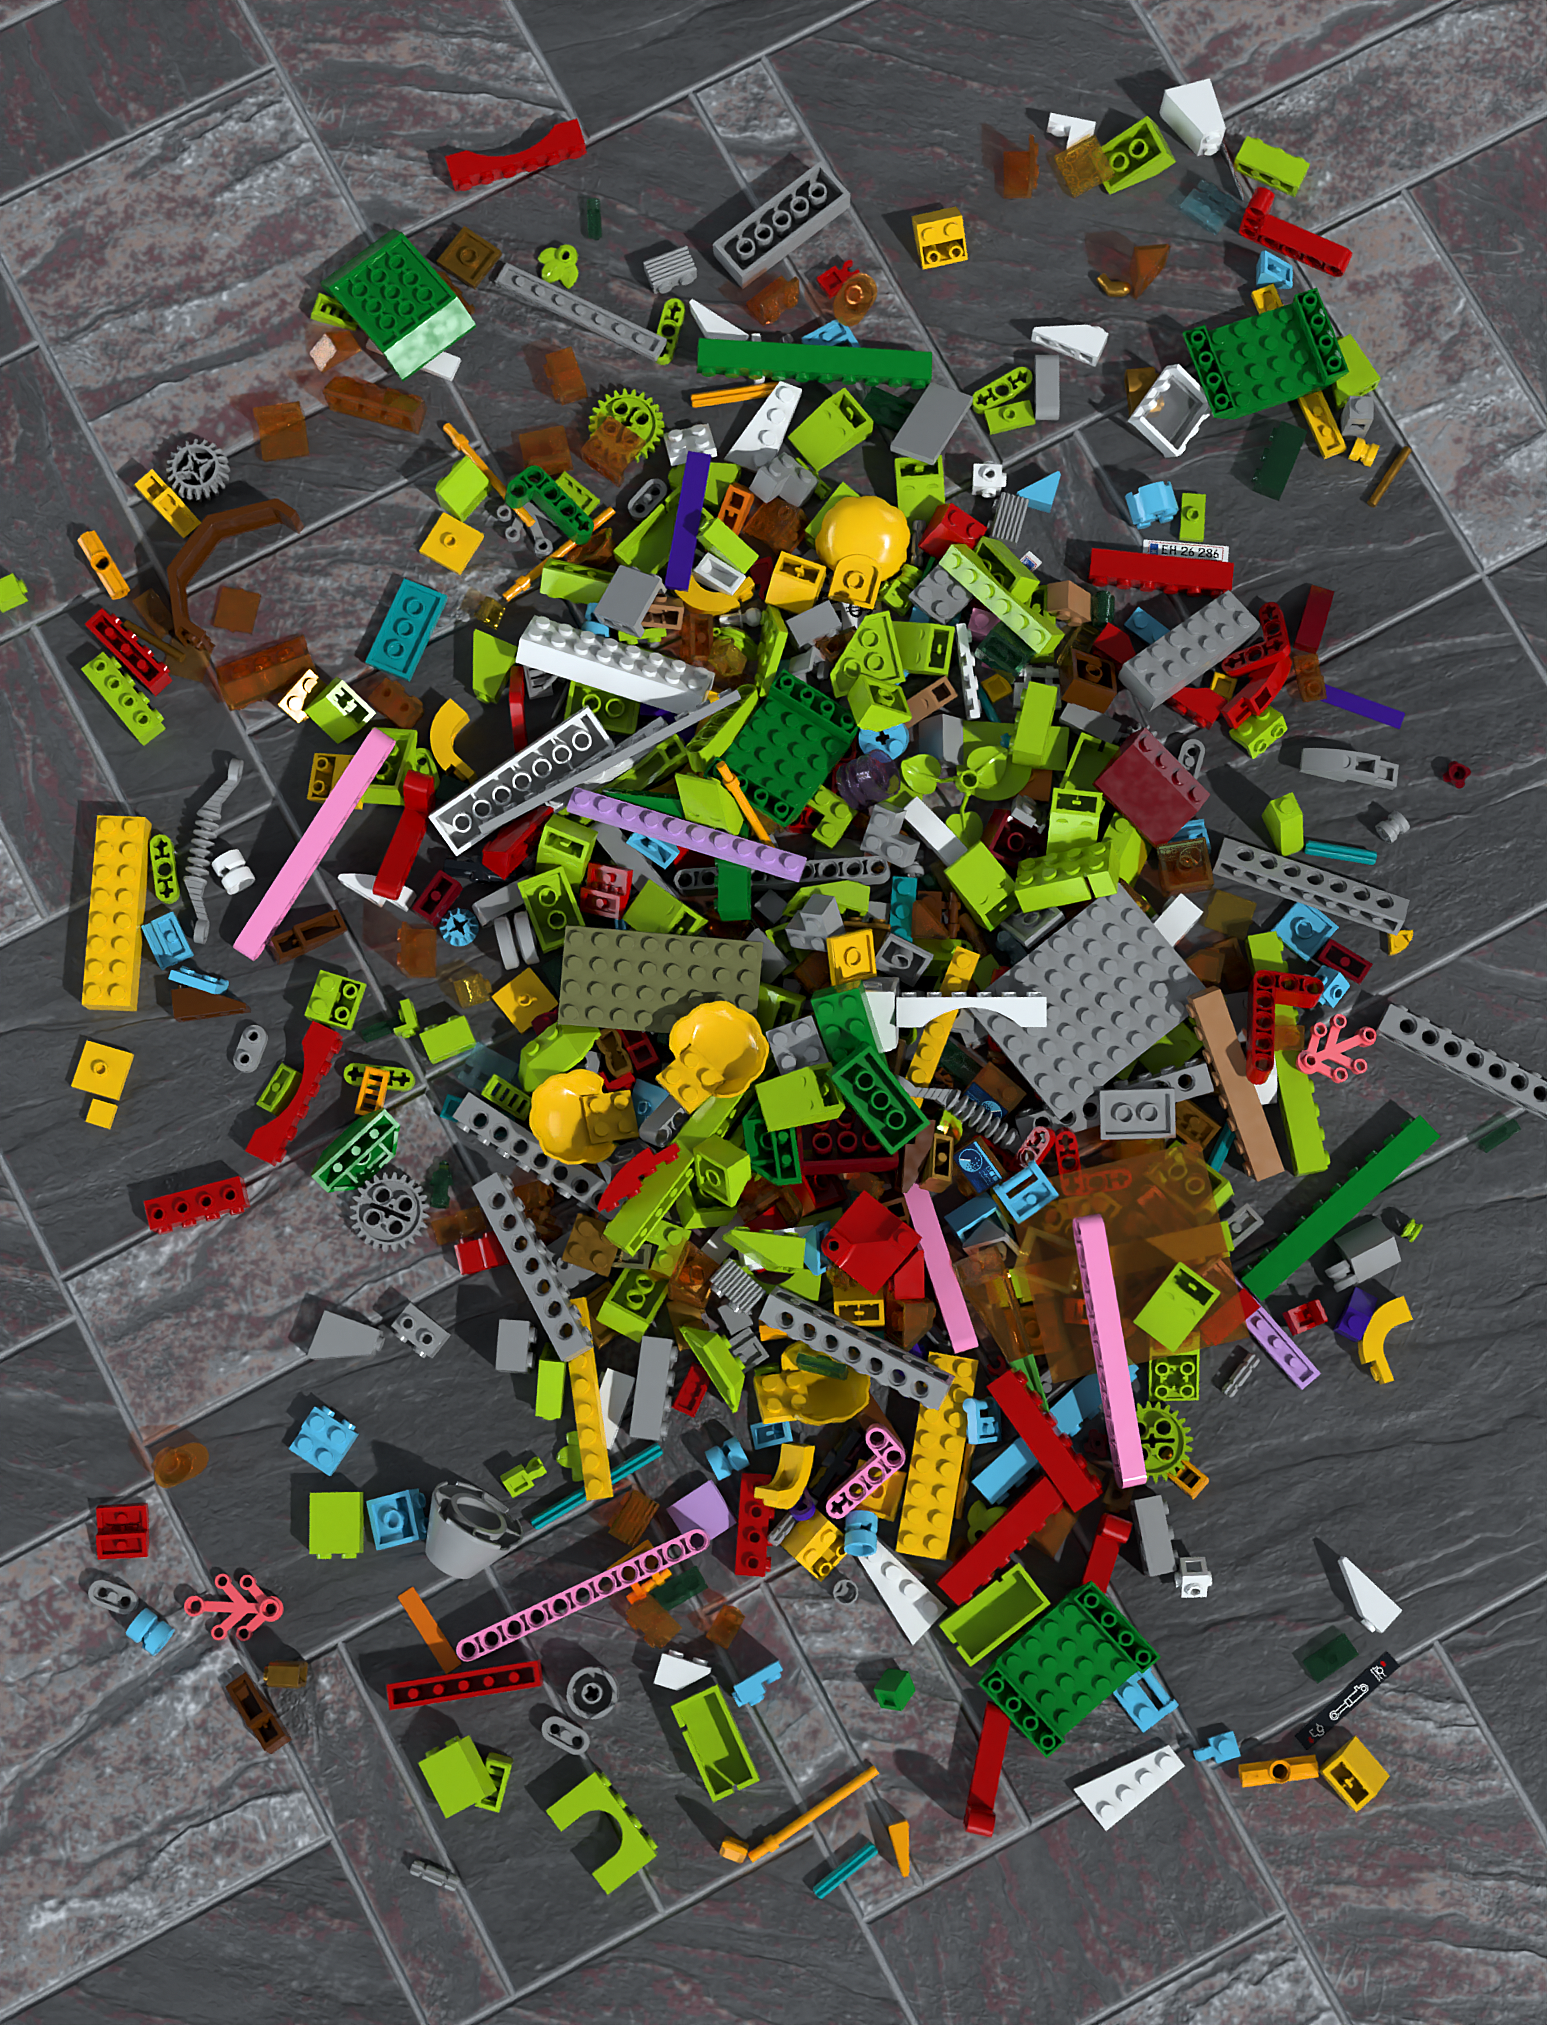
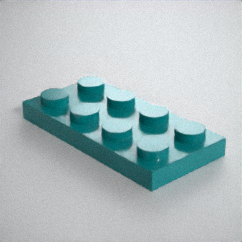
M404 578L365 661L366 665L410 682L448 600L447 595Z

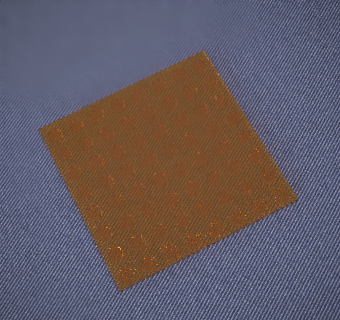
M1200 1141L1049 1177L1047 1179L1059 1196L1020 1224L1012 1216L1053 1383L1097 1373L1073 1232V1219L1099 1213L1104 1221L1128 1366L1250 1337ZM1035 1181L1017 1185L1007 1192L1006 1195L1011 1199ZM1180 1261L1221 1293L1173 1353L1133 1321Z

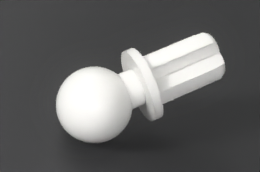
M749 608L745 614H741L739 609L737 613L720 615V627L740 626V628H743V623L752 627L758 626L762 612L757 608Z

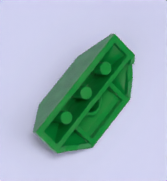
M757 1100L742 1119L745 1149L750 1156L751 1170L776 1186L802 1183L795 1128L768 1132L759 1100Z
M384 1107L359 1117L323 1150L311 1176L327 1193L361 1188L366 1180L369 1181L395 1157L400 1124Z

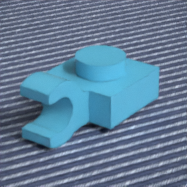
M1232 1730L1208 1737L1209 1746L1193 1750L1195 1760L1198 1762L1213 1757L1215 1763L1218 1764L1241 1756Z

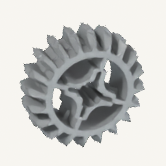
M194 439L192 445L185 441L186 447L184 448L177 445L179 452H171L170 455L173 460H167V465L170 468L166 469V474L169 476L167 481L172 485L173 491L179 492L178 494L181 498L187 496V499L191 502L195 497L198 502H201L204 496L207 500H211L210 494L212 493L219 496L217 489H225V484L222 481H229V476L226 473L230 472V468L227 465L229 461L224 456L223 450L217 449L214 443L209 445L205 439L201 444L198 439ZM197 456H205V457H209V458H211V459L208 460V459L206 458V459L201 460V459H198ZM195 464H197V466L199 467L200 478L197 474V468ZM188 481L190 483L195 481L198 482L199 485H189L184 482Z

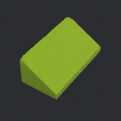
M281 1063L256 1104L278 1117L295 1097L303 1075Z

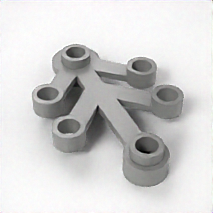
M514 474L508 478L506 488L508 483L519 474ZM512 492L514 496H521L518 492ZM529 501L523 507L535 520V523L530 527L536 541L534 552L538 558L546 559L553 553V546L550 540L544 538L536 516L550 521L554 526L557 525L538 505ZM506 503L497 510V516L503 522L509 521L512 516V508L507 506ZM502 511H507L508 515L503 517L500 515V513ZM518 515L512 526L506 529L505 535L509 542H517L520 538V531L524 522ZM514 531L517 533V535L515 537H510L509 533ZM541 544H546L547 548L545 550L539 549V546Z

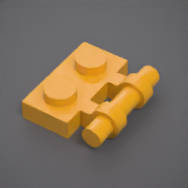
M647 1539L608 1567L607 1570L653 1549V1545ZM649 1555L646 1559V1565L654 1570L659 1561L656 1556ZM627 1566L623 1574L627 1580H633L636 1572L632 1566ZM666 1568L651 1575L652 1578L642 1585L638 1582L630 1585L634 1591L628 1594L626 1598L631 1604L639 1599L643 1600L647 1597V1593L656 1586L661 1587L665 1584V1580L673 1575L669 1568Z

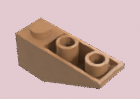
M946 676L907 700L912 715L911 720L904 723L907 729L958 697Z

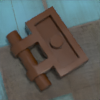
M918 891L916 937L941 939L942 931H948L947 939H957V931H960V924H957L958 909H961V902H958L959 896L956 892H949V901H943L942 891ZM943 909H948V923H942Z

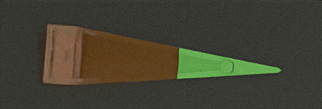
M997 1245L952 1263L951 1265L960 1288L990 1331L1012 1368L1016 1367L1017 1370L1021 1369L1028 1378V1386L1032 1391L1035 1390L1039 1393L1043 1400L1042 1406L1047 1412L1050 1411L1009 1269H1006Z

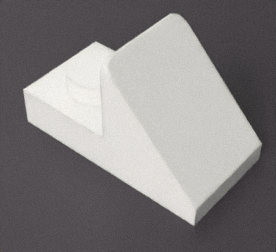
M1051 113L1047 132L1058 137H1069L1066 148L1067 153L1093 137L1096 122Z

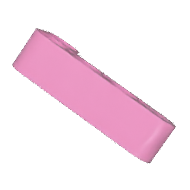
M873 1423L866 1431V1443L875 1455L827 1497L826 1511L832 1518L839 1519L847 1515L904 1464V1447L883 1424ZM875 1431H879L884 1435V1438L880 1442H875L870 1438V1435ZM891 1450H896L900 1452L901 1457L893 1461L887 1457V1454ZM871 1467H879L882 1473L878 1477H872L869 1475L868 1470ZM854 1483L862 1485L863 1490L860 1493H853L849 1487ZM843 1500L841 1509L838 1506L833 1508V1501L839 1503Z

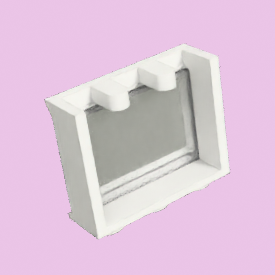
M1179 364L1165 367L1128 422L1134 425L1164 454L1165 458L1177 457L1185 451V445L1190 438L1196 435L1199 430L1198 426L1211 414V410L1203 388Z

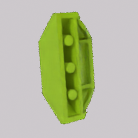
M556 1021L533 1041H530L521 1049L518 1078L523 1091L526 1094L534 1092L550 1076L566 1073L579 1063L592 1048L594 1041L601 1036L599 1028L558 1024V1021Z
M682 1324L679 1326L680 1332L733 1413L738 1411L745 1378L742 1370L746 1367L738 1355L733 1358L728 1349L732 1346L726 1336L722 1335L720 1337L716 1331Z

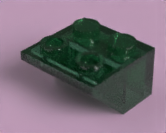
M1000 621L979 644L974 656L1009 683L1013 684L1037 652L1003 621Z

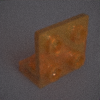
M1029 134L1027 151L1003 152L1004 198H1031L1032 190L1037 189V179L1039 177V164H1037L1038 143H1034V134Z
M781 275L746 302V307L763 327L769 322L774 323L787 308L792 309L798 303L799 279L795 276L787 282Z
M300 401L253 408L254 418L259 426L262 459L264 462L309 456L305 413Z
M608 416L580 450L582 461L617 487H620L625 481L624 470L643 449L646 442L612 416Z
M563 425L519 435L525 469L533 465L539 466L548 475L574 470Z
M775 497L767 504L764 502L742 531L746 535L768 544L779 558L781 551L791 554L805 537V529L811 521L801 508Z
M402 922L401 928L397 930V941L401 943V952H397V967H400V970L407 978H436L437 930L412 929L407 922Z
M752 1176L750 1181H747L736 1203L738 1207L737 1213L744 1224L785 1199L786 1196L782 1188L762 1176L758 1181H755V1176Z

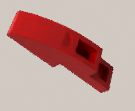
M1289 655L1279 662L1255 670L1248 675L1250 682L1221 709L1229 727L1236 730L1251 714L1259 716L1269 706L1281 690L1290 672L1292 661Z
M677 1141L656 1154L648 1146L628 1161L612 1179L603 1193L597 1206L599 1212L605 1209L608 1213L620 1205L618 1200L625 1196L629 1200L641 1193L639 1188L644 1184L639 1176L643 1174L646 1178L658 1171L656 1166L660 1163L665 1162L668 1165L678 1159L677 1153L681 1151V1148Z

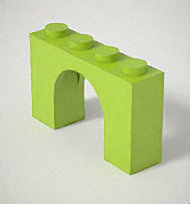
M596 1770L550 1806L546 1812L560 1831H563L583 1814L593 1810L606 1811L618 1820L623 1833L621 1847L616 1854L592 1873L608 1895L655 1858L658 1854L656 1851L658 1845L650 1834L645 1836L640 1828L643 1825L635 1814L630 1816L624 1808L627 1806L624 1798L619 1793L615 1795L609 1786L612 1783L604 1772L599 1774Z

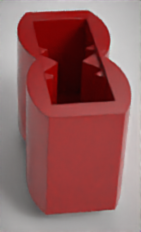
M494 1231L484 1233V1238L474 1240V1237L460 1239V1244L454 1246L461 1275H468L510 1264Z

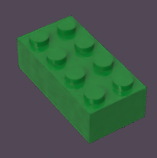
M862 979L814 991L811 1003L832 1066L837 1065L865 1042L873 1048L888 1067Z
M865 1042L825 1073L883 1148L891 1155L931 1124L873 1048Z

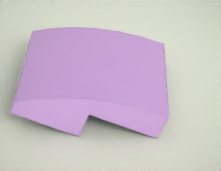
M712 1479L667 1508L668 1513L682 1535L694 1529H703L709 1534L710 1540L738 1523V1520ZM695 1533L692 1536L693 1546L697 1548L703 1546L704 1537L700 1533Z

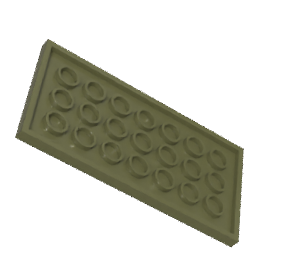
M566 925L558 1024L670 1033L673 1025L680 1018L687 1016L694 1008L700 1004L715 1001H727L738 1009L748 1012L756 1019L763 942Z

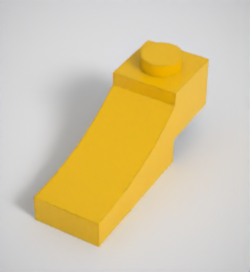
M153 469L134 484L144 498L168 521L183 539L201 523Z

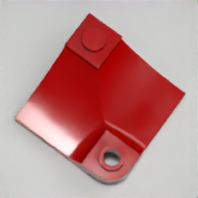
M863 1190L824 1237L821 1248L830 1260L875 1296L923 1237ZM831 1241H836L839 1244V1248L836 1251L830 1250L829 1243Z

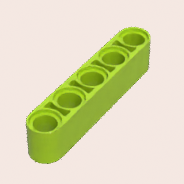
M744 684L738 687L736 690L740 694L741 699L717 711L687 744L685 750L691 769L694 772L706 771L714 759L720 757L733 743L759 709L761 702L754 684Z

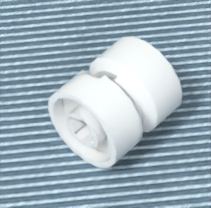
M238 849L230 850L212 862V867L218 877H223L221 882L228 894L241 892L255 882V877L250 868L244 866L246 861Z

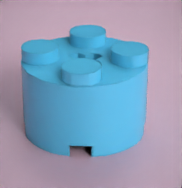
M1164 481L1148 484L1138 488V494L1133 495L1131 491L1125 496L1132 522L1137 526L1138 530L1151 526L1150 522L1159 520L1160 523L1169 522L1174 519L1173 515L1177 514L1179 510L1170 481L1166 485Z
M904 723L883 730L884 734L889 735L885 745L883 741L878 740L882 731L875 732L860 728L858 736L860 748L871 760L877 762L896 760L904 753L908 746L909 732Z

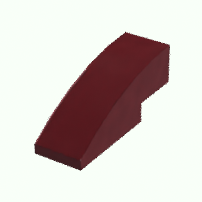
M1311 585L1292 648L1316 654L1335 591Z

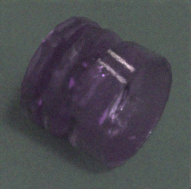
M874 749L859 758L841 765L836 777L842 798L851 808L857 811H863L897 795L901 784L899 771L894 761L887 753L879 749Z

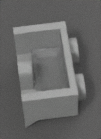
M814 645L808 652L791 658L788 669L789 673L826 696L834 694L829 675L836 662Z

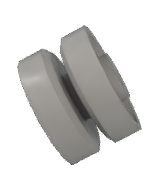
M527 910L515 913V929H512L510 919L506 915L494 918L497 940L506 970L519 967V951H521L523 960L527 965L540 962L537 949L538 941Z

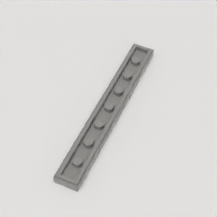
M505 263L495 280L497 286L653 361H657L667 344L666 338L509 263Z

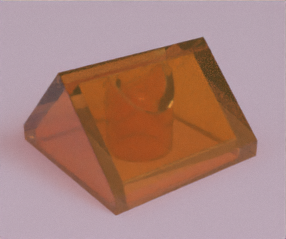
M1169 244L1134 247L1129 269L1132 295L1135 300L1141 296L1165 268L1171 249Z
M686 1241L668 1282V1298L704 1310L712 1293L710 1289L712 1283L709 1279L721 1266L693 1243Z

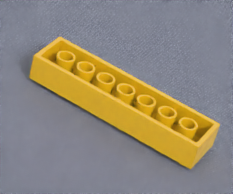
M97 815L82 1005L89 1010L137 1011L143 940L141 926L144 925L152 824L146 817Z
M930 1351L928 1353V1363L955 1376L938 1411L926 1408L921 1402L919 1404L895 1552L946 1561L967 1434L966 1427L968 1425V1417L963 1409V1402L968 1398H973L979 1360Z

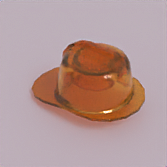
M858 273L852 275L841 285L833 302L834 316L839 323L851 327L857 325L866 315L876 300L878 291L872 277L867 274Z
M606 527L591 536L587 544L575 546L569 552L567 562L578 564L586 560L591 564L601 566L615 558L613 550L617 545L611 537L612 528Z
M195 1442L179 1447L163 1448L155 1456L154 1462L151 1463V1467L154 1470V1480L162 1488H171L189 1480L205 1469L209 1461V1453L205 1446Z

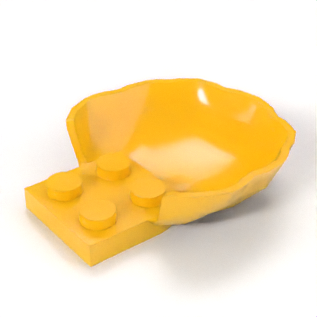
M862 496L858 498L845 497L825 514L821 530L816 537L815 547L817 556L822 564L834 571L827 594L828 599L874 609L881 582L898 574L907 559V547L911 534L907 525V519L901 510L891 506L877 496Z
M727 1001L700 1004L673 1025L669 1036V1047L676 1059L656 1076V1080L690 1115L711 1095L718 1098H732L744 1093L749 1088L751 1082L757 1079L764 1071L769 1054V1044L766 1037L762 1034L757 1020L748 1012L738 1009Z
M576 1069L569 1073L550 1076L533 1092L532 1108L529 1114L530 1128L533 1135L539 1141L544 1154L568 1165L584 1162L599 1163L610 1157L617 1145L613 1144V1142L638 1139L640 1136L630 1090L603 1093L604 1079L595 1072L585 1069Z
M803 1341L791 1344L782 1353L781 1374L754 1376L753 1379L763 1424L798 1420L804 1424L821 1426L828 1423L845 1422L863 1410L869 1403V1388L871 1385L869 1375L860 1374L853 1367L833 1360L830 1355L822 1351L813 1350Z

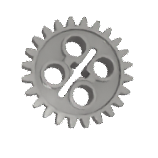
M386 1172L383 1173V1180L374 1175L375 1183L371 1184L366 1180L367 1188L365 1190L360 1187L358 1188L362 1195L360 1197L353 1196V1199L358 1204L350 1206L352 1210L356 1211V1214L350 1216V1219L357 1220L358 1222L352 1227L355 1230L361 1229L357 1235L359 1238L367 1236L364 1242L366 1245L374 1241L373 1249L375 1250L380 1245H382L384 1252L388 1251L389 1246L392 1247L394 1252H397L398 1245H401L406 1250V1242L410 1241L416 1244L413 1237L415 1235L422 1237L423 1235L419 1229L428 1228L423 1223V1219H430L431 1217L424 1213L425 1210L431 1208L430 1205L423 1204L428 1199V1196L419 1195L423 1190L421 1186L414 1189L415 1180H411L407 1184L406 1175H403L400 1180H398L396 1172L393 1173L391 1179H389ZM384 1190L389 1191V1199L383 1203L379 1202V1193ZM406 1199H410L412 1201V1208L406 1212L402 1211L401 1203ZM375 1203L388 1210H391L393 1206L395 1212L410 1217V1221L407 1222L393 1215L388 1217L383 1211L370 1207V1204ZM378 1213L380 1221L376 1225H370L368 1221L370 1215ZM395 1222H401L403 1225L402 1231L396 1235L392 1234L391 1226Z

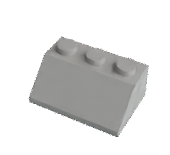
M1161 1495L1130 1500L1129 1504L1144 1576L1151 1577L1177 1571L1176 1565H1179L1177 1550H1172L1171 1540L1174 1539L1172 1525H1167L1165 1515L1169 1514L1166 1499L1162 1500Z

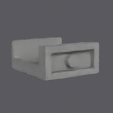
M620 565L593 613L600 624L641 638L645 631L641 622L658 592L665 594L666 588L658 575L642 573L634 566L628 568Z

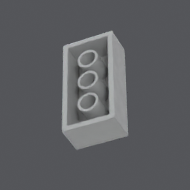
M642 1336L629 1435L631 1438L662 1442V1437H667L669 1422L665 1421V1414L671 1411L672 1397L668 1396L669 1387H674L675 1372L671 1371L672 1362H677L678 1347L674 1346L675 1342L672 1339Z

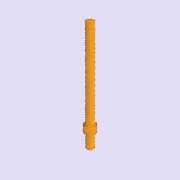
M450 423L445 424L443 430L453 440L452 444L459 451L462 450L474 462L505 500L507 489L505 485L470 447L467 438L463 434H459ZM524 507L513 509L528 527L535 523V520Z
M609 506L592 520L594 523L593 532L615 514L612 507ZM571 539L566 541L525 576L521 575L516 579L515 584L502 594L504 599L509 602L521 591H526L531 587L530 583L542 574L543 567L548 558L560 560L578 544L574 543Z
M724 761L719 762L716 767L723 777L722 782L724 786L733 794L762 844L775 848L739 787L740 782L734 773H731Z
M872 1765L775 1835L770 1834L763 1839L764 1842L748 1853L751 1861L755 1862L770 1851L772 1853L780 1847L779 1844L878 1775L879 1772L875 1766Z

